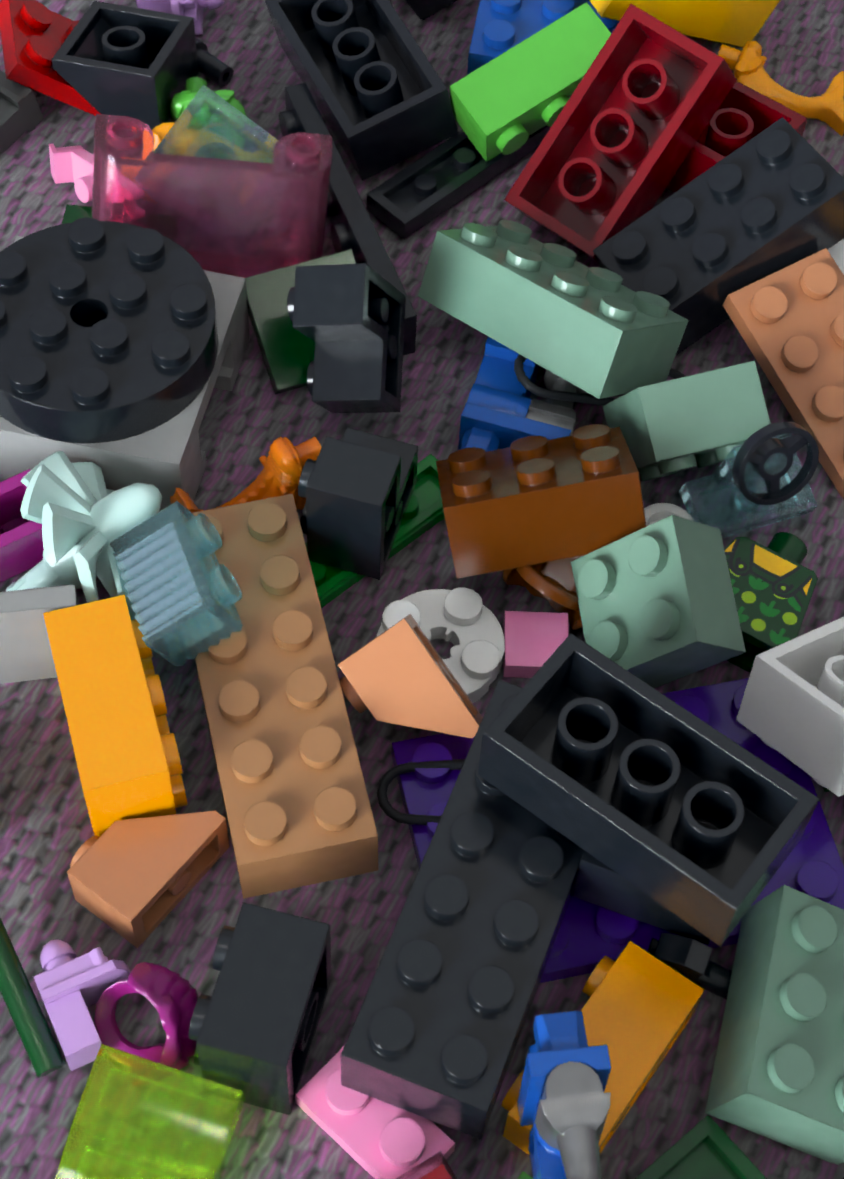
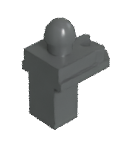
M1 70L0 155L26 131L31 132L44 119L36 97L40 98L42 93L7 79L6 73Z

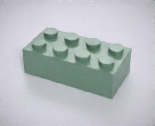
M500 220L497 226L465 223L462 229L437 231L418 293V297L598 399L629 393L638 387L667 380L689 320L669 310L670 303L665 298L650 292H635L621 285L623 278L617 273L605 268H589L575 260L577 254L573 250L554 243L543 244L531 237L532 230L529 227L515 221Z

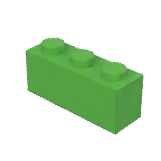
M587 2L449 86L450 102L455 121L486 162L501 153L509 155L517 151L526 143L531 134L546 125L549 127L553 125L610 37L611 32Z

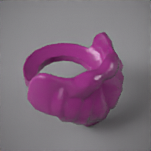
M142 962L133 968L127 979H120L103 991L96 1003L94 1022L97 1033L107 1052L118 1061L134 1067L132 1079L138 1086L162 1082L178 1075L181 1069L189 1066L190 1058L195 1055L196 1041L189 1039V1027L199 998L197 990L190 985L189 980L181 978L180 974L168 970L167 967ZM138 993L145 996L159 1013L166 1034L165 1043L141 1047L132 1044L123 1037L117 1027L115 1018L116 1006L122 996Z

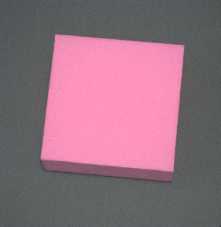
M504 611L503 634L505 653L503 677L532 678L569 636L568 613Z

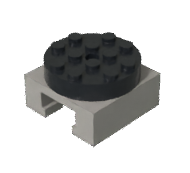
M85 217L77 219L72 223L37 231L26 237L16 236L14 243L0 252V482L28 469L32 470L51 454L64 451L71 463L93 462L100 466L106 489L116 491L134 483L153 484L162 495L160 511L157 515L159 517L176 516L170 503V496L174 495L176 488H181L187 492L194 502L206 467L205 451L200 449V425L213 389L232 391L250 340L246 278L203 270L190 253L157 230L128 223L99 221L95 218Z

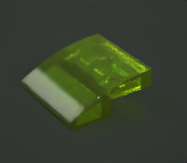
M101 1044L81 1096L55 1179H221L222 1176L219 1170L246 1097L243 1091Z

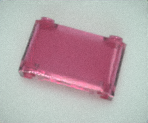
M96 114L91 218L99 221L128 223L157 230L190 253L203 270L247 278L320 258L323 256L332 164V135L298 132L283 136L275 144L272 163L154 153V136L147 124L128 116Z

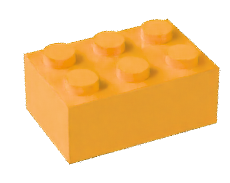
M125 595L43 613L94 836L100 837L118 820L176 815L175 808L188 805L181 776L183 771L174 733H170L165 698L159 675H155L151 659L153 654L144 618L131 620Z

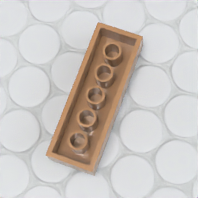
M293 494L166 517L243 899L378 871V834Z

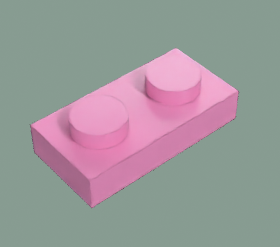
M344 1046L295 1095L296 1104L374 1179H397L440 1151L445 1159L454 1152L455 1142L431 1120L341 1085V1054Z

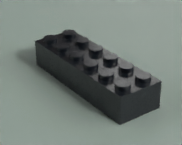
M500 679L341 1054V1085L480 1140L483 1138L572 897L580 861L584 852L581 847L478 775L483 732L523 688Z

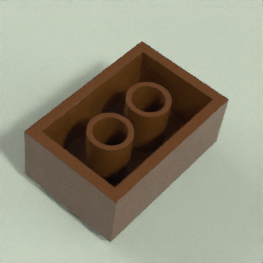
M603 424L586 425L576 429L572 436L547 440L543 436H528L515 440L508 448L487 452L482 448H464L451 453L448 459L436 461L442 505L457 579L586 555L646 527L639 472L620 427L610 428Z

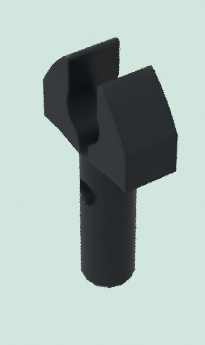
M664 932L661 933L659 941L654 938L651 939L648 953L701 988L725 1000L727 999L732 970L709 960L713 948L691 938Z

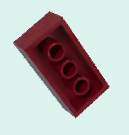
M630 4L504 200L523 215L597 262L593 253L595 248L653 208L732 89L737 78L724 58Z

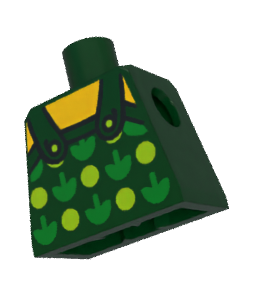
M776 533L767 547L746 536L736 537L724 549L746 653L730 658L727 661L751 673L756 655L798 636L818 580L814 571L801 565L807 555V547L801 539L791 533Z

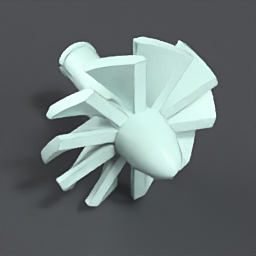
M64 451L51 454L21 479L20 482L27 489L20 511L24 519L42 524L43 559L16 582H12L6 588V591L72 584L75 585L76 589H83L86 601L89 603L99 600L96 587V578L98 577L111 597L125 595L131 620L139 619L132 596L153 614H156L166 605V602L151 581L172 592L178 589V581L140 549H151L164 554L170 551L165 540L148 533L160 511L162 495L157 487L153 484L134 483L116 491L106 489L100 466L93 462L71 463Z

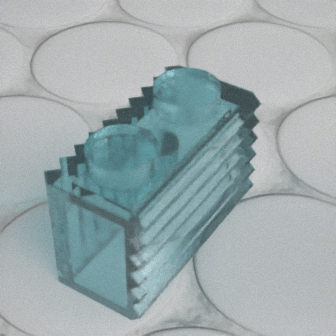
M175 501L110 542L109 545L114 550L113 555L118 561L116 565L121 571L120 576L125 582L124 587L128 591L127 596L132 602L131 607L136 613L134 617L140 624L138 628L143 634L142 640L150 649L174 666H184L186 660L196 659L198 653L207 652L209 646L218 645L220 639L230 638L232 632L241 631L243 624L235 603L243 598L242 591L229 569L225 565L219 564L215 551L222 548L223 543L217 529L205 514L200 513L195 516L181 503Z

